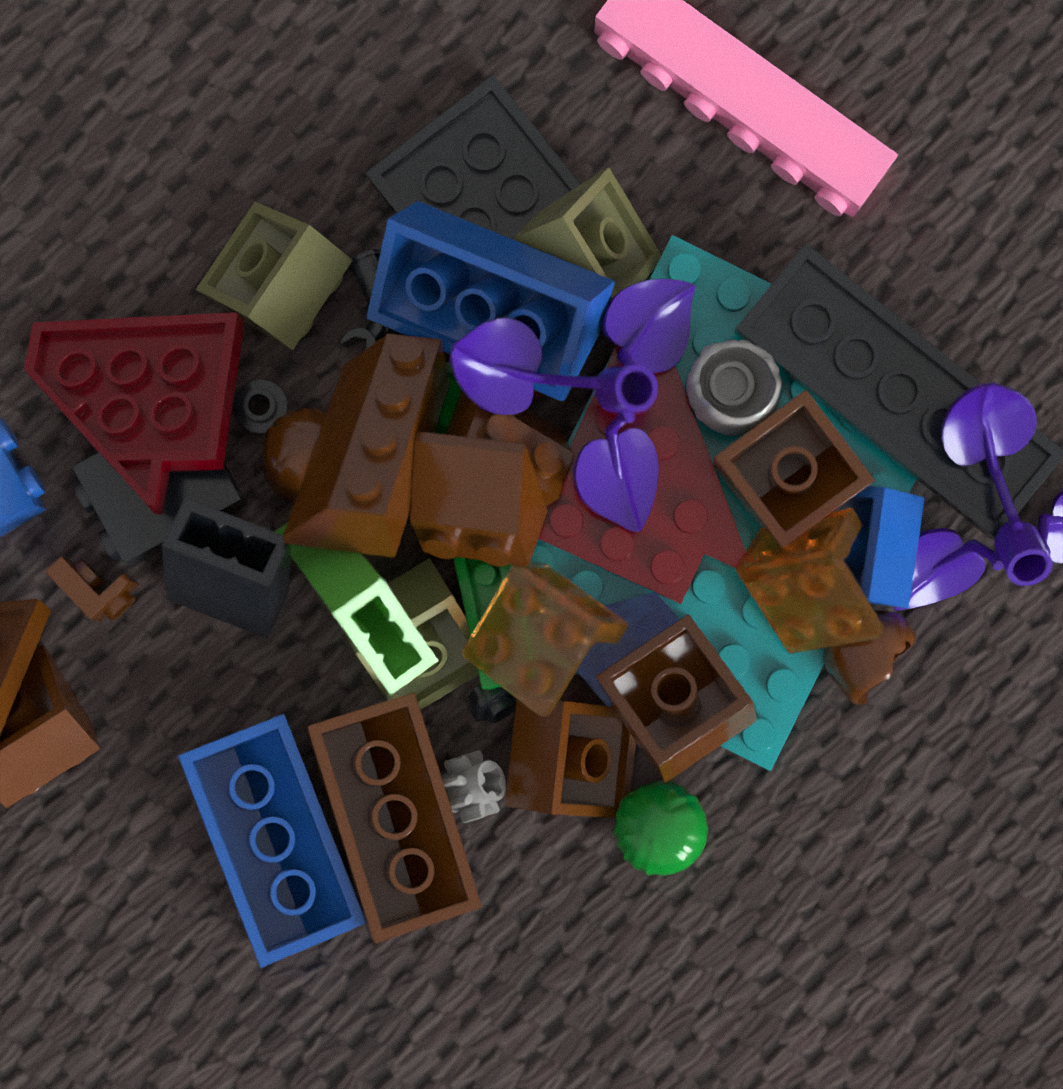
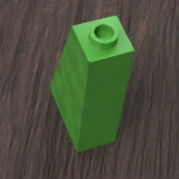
M287 523L275 532L283 535ZM291 544V557L390 694L396 692L438 661L382 578L361 553Z

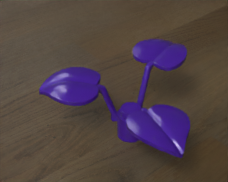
M652 279L629 285L619 291L606 308L603 330L606 337L613 344L621 347L617 359L623 366L609 367L602 371L598 377L535 372L542 358L541 345L538 338L524 323L507 318L484 322L453 343L450 350V362L454 377L461 390L474 404L485 411L501 415L523 412L530 406L533 399V382L545 385L595 389V395L599 404L607 411L615 412L618 415L605 429L606 440H591L581 448L574 465V485L582 502L593 512L629 531L640 532L649 517L656 495L659 471L658 456L652 440L644 431L630 428L618 434L617 432L626 422L634 421V412L644 411L654 403L658 386L653 373L665 372L671 369L682 358L690 335L691 305L695 285L675 279Z
M995 382L982 383L972 387L954 401L946 413L941 428L943 446L948 456L956 464L968 466L986 458L988 469L1008 522L1001 526L997 532L994 542L996 551H993L976 539L963 543L961 536L952 529L937 528L921 532L919 534L909 609L950 598L970 588L981 578L985 571L986 563L983 557L991 562L994 570H1000L1004 567L1008 578L1020 586L1034 585L1045 579L1052 569V561L1063 563V491L1054 498L1051 514L1045 513L1039 516L1037 531L1033 525L1020 521L998 465L996 456L1011 455L1023 449L1034 435L1037 426V418L1032 404L1022 393ZM894 607L895 611L908 609V608Z

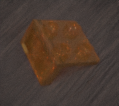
M853 508L832 512L783 549L763 528H760L735 569L789 653L877 639L884 630V626L843 561L849 554L850 547L862 527V523Z
M530 562L529 567L512 565L462 650V656L536 714L548 716L559 701L591 646L595 642L618 643L628 628L629 623L546 563Z

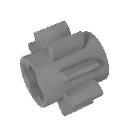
M480 750L444 762L447 772L442 774L441 778L451 810L454 813L460 812L462 823L478 820L500 811L496 801L502 799L505 794L506 780L502 769L497 763L491 760L483 761V755Z

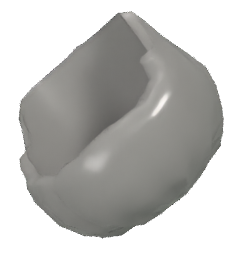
M728 339L722 343H713L703 347L700 356L693 363L691 371L687 376L686 392L689 405L695 410V416L699 421L703 422L710 429L724 435L741 436L748 433L775 412L779 403L783 382L779 376V367L775 364L771 354L767 353L762 347L754 345L749 340L737 341Z

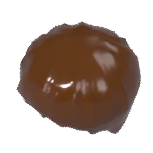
M303 407L296 411H287L285 415L277 418L266 431V438L263 444L264 477L277 495L292 503H295L326 416V412H321L318 408L306 409Z
M876 610L851 616L839 625L825 641L823 661L826 671L850 702L855 705L865 704L868 701V690L892 676L893 662H895L899 655H902L914 645L917 633L910 627L907 620L894 612Z

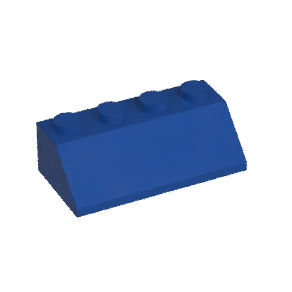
M417 201L387 220L367 319L407 336L442 339L443 350L449 354L453 343L480 324L493 319H514L528 326L536 335L541 345L542 358L535 372L578 376L601 332L605 311L609 304L615 281ZM533 382V390L559 401L566 399L572 388L570 386L545 385Z
M284 714L178 755V760L260 968L366 924Z

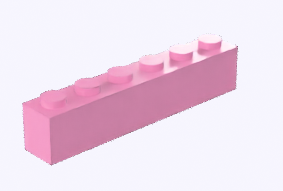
M607 0L595 16L594 33L599 36L597 42L608 54L619 60H623L625 56H628L643 67L640 72L651 85L662 91H666L668 87H671L686 98L684 105L693 115L705 122H710L712 118L717 120L730 130L727 135L736 146L748 153H753L756 149L774 161L771 164V168L779 177L794 185H797L799 181L806 184L817 192L815 195L817 203L833 215L841 216L844 212L853 218L898 156L893 150L683 0Z

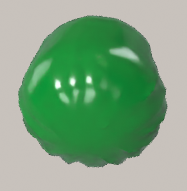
M657 780L652 783L641 784L636 790L629 791L623 797L615 813V826L612 831L617 839L616 846L622 852L623 859L631 864L635 870H641L648 876L654 874L665 876L685 870L700 857L706 845L708 827L706 815L697 796L690 794L685 786L676 782L668 781L664 783L662 780Z

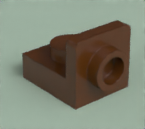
M61 556L45 571L89 619L101 622L106 616L110 621L121 616L134 603L135 598L131 592L139 585L132 576L123 573L105 591L101 592L98 588L105 583L104 579L84 559L75 564L72 560Z

